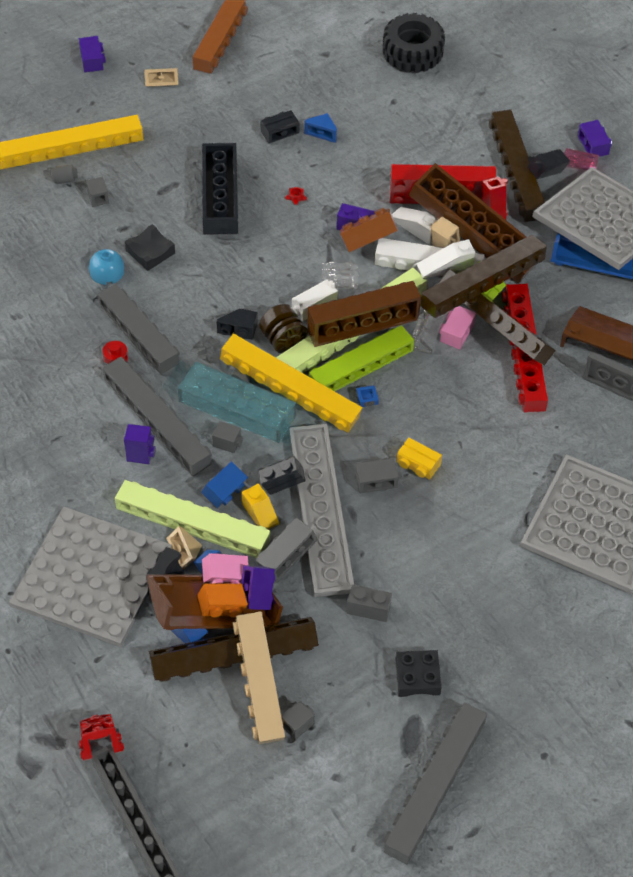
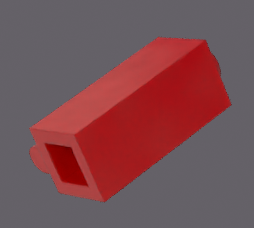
M498 176L483 181V202L507 220V179H500Z

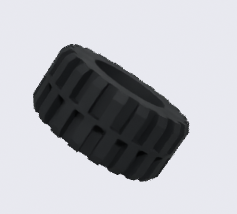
M405 13L403 16H396L395 20L392 19L384 28L382 50L384 58L392 67H397V70H404L406 73L426 72L429 68H434L443 57L444 29L438 21H434V18L427 17L425 14ZM406 42H419L421 44H409Z

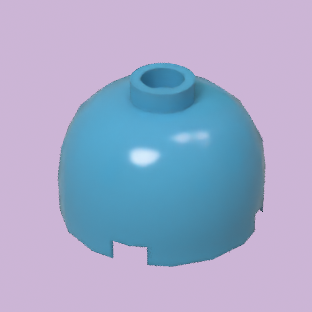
M103 249L94 253L89 261L91 279L102 285H107V282H118L124 275L122 257L116 251L110 249Z

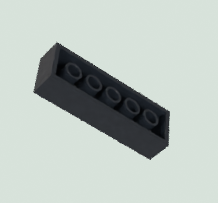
M202 143L203 235L238 234L236 143Z

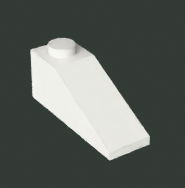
M400 207L392 214L395 223L428 245L432 244L431 226L435 221L439 220L429 212Z
M469 239L452 243L417 263V268L423 279L445 274L448 269L452 271L466 269L474 265L475 251Z

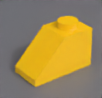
M259 483L242 491V505L257 526H263L269 530L279 525V520L271 501Z

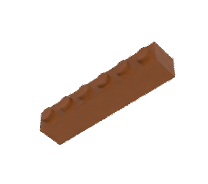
M246 0L224 1L192 57L194 70L212 74L214 68L218 67L219 59L224 56L225 49L229 47L232 36H235L237 27L241 25L243 16L247 14Z

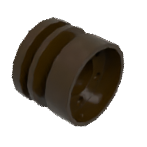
M280 304L271 308L263 315L259 322L260 330L269 339L270 344L278 353H284L308 335L307 327L288 304Z

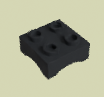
M151 224L138 236L127 239L125 241V250L141 266L149 271L175 254V244L171 240L166 239Z
M166 547L163 553H159L155 566L148 571L147 575H183L184 571L179 564L181 552Z
M438 650L396 652L395 661L399 697L415 694L441 695L442 686Z

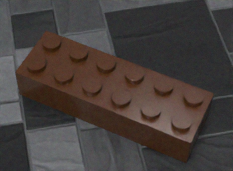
M409 281L308 307L307 329L314 347L418 321L421 295L414 281Z

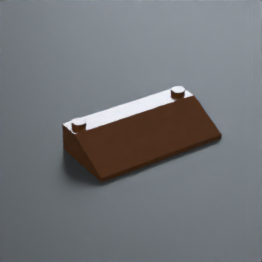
M579 306L562 334L560 347H564L568 337L633 361V325Z
M147 575L156 618L163 629L233 628L236 617L202 616L197 594L204 584H210L203 583V575ZM273 594L271 610L245 608L241 615L262 612L264 626L279 623L283 606Z

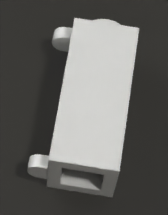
M326 279L292 298V308L303 322L308 319V307L337 300L338 290L335 288L333 281Z

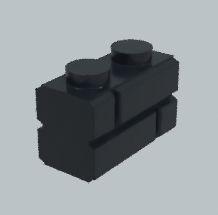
M292 110L280 112L278 115L261 120L260 130L269 144L298 134L299 121Z
M295 456L259 469L261 484L270 495L306 481L303 466Z

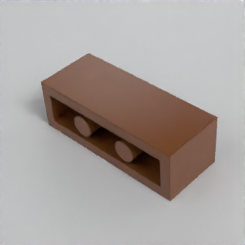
M389 208L378 209L370 217L365 215L358 219L359 222L354 224L350 222L342 226L343 229L340 230V234L348 252L398 231Z

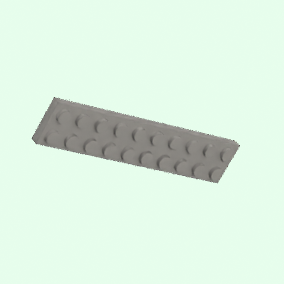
M327 424L289 428L292 454L302 464L306 479L305 482L297 484L302 519L304 524L314 530L318 539L307 551L314 597L349 594L354 581Z

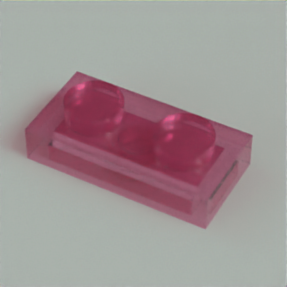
M569 148L565 150V155L571 161L567 166L588 170L591 167L596 169L599 155Z

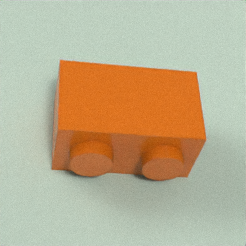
M204 584L197 594L202 616L236 617L241 615L248 605L242 584Z

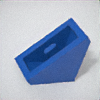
M328 113L305 120L304 134L336 143L337 128Z

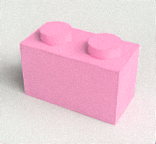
M461 306L455 307L453 311L450 310L447 315V322L443 323L439 330V334H441L440 342L461 349L475 325L476 313Z
M210 553L202 559L203 583L241 584L243 565H248V556Z

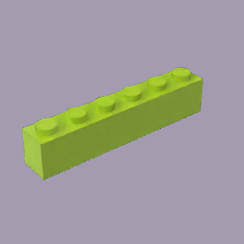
M400 325L390 329L381 336H376L365 344L359 345L354 350L347 351L342 356L314 368L309 372V377L331 390L337 391L412 352L414 339Z

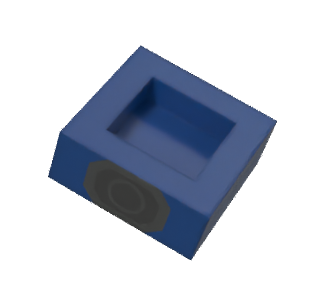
M375 385L356 388L358 402L361 407L379 404Z

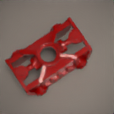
M111 714L93 715L80 721L81 740L78 744L79 749H81V759H92L89 739L95 740L107 737L108 735H110L114 753L124 751L121 733L116 732Z

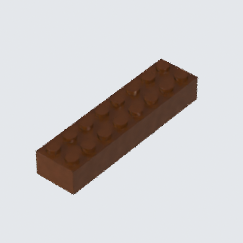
M436 163L413 185L409 194L410 197L436 218L444 217L458 226L459 236L463 240L469 239L472 247L479 253L484 254L486 258L526 238L523 233ZM535 265L511 278L519 284Z

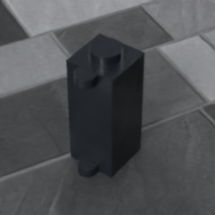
M561 149L538 154L535 157L529 156L527 168L537 179L561 173L571 161Z

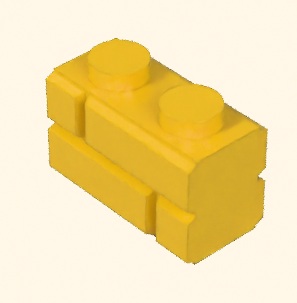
M408 437L397 453L396 462L402 468H409L414 471L417 476L430 480L441 465L442 454Z

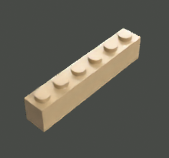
M262 612L236 616L233 630L235 635H239L240 643H236L238 656L242 655L244 662L240 664L242 677L246 676L247 684L244 685L246 698L250 697L251 700L248 711L250 719L254 718L255 726L252 727L254 740L258 739V744L284 740L285 734Z

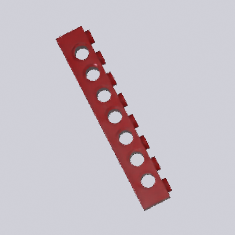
M506 284L505 292H502V302L506 303L504 310L536 334L528 284ZM509 340V345L513 346L511 358L515 360L514 375L518 377L516 379V388L520 390L518 397L519 405H522L523 412L546 411L548 397L542 364L531 358Z

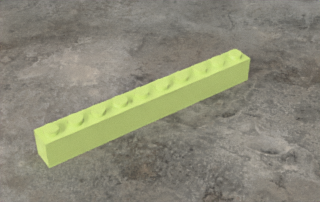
M411 268L384 287L414 281L421 295L423 291L427 290V279H423L418 271ZM308 336L276 358L304 374L308 370L314 369L320 362L326 361L335 352L341 351L350 342L356 341L359 336L314 347L310 336Z

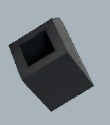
M238 309L218 318L216 321L217 333L230 336L234 333L242 339L253 340L258 325V312Z

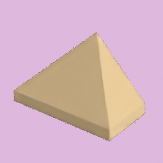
M177 68L145 70V86L178 85Z
M178 526L167 537L168 543L172 544L171 549L181 552L179 564L184 570L197 557L202 545L181 526Z

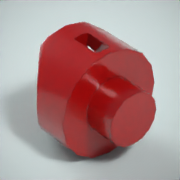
M110 341L103 347L102 352L105 363L109 364L119 357H122L125 362L128 361L127 346L123 342Z

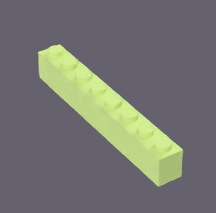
M125 480L115 497L116 509L172 529L181 526L192 536L257 558L260 552L265 550L270 543V530L263 526H256L248 523L246 520L233 518L226 513L213 511L209 507H201L189 500L178 499L172 494L161 493L154 488L141 486L137 482Z

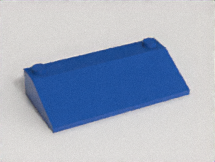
M557 233L551 262L559 266L569 265L633 279V259L618 270L560 233Z

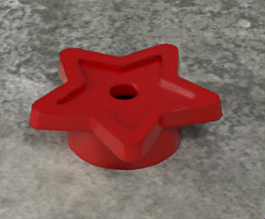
M293 187L289 188V194L285 196V199L291 200L294 205H297L299 201H306L307 197L303 195V188Z

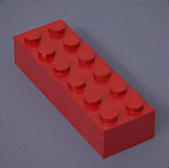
M391 164L390 203L419 204L409 194L413 185L433 165ZM438 165L482 201L483 181L496 177V166Z

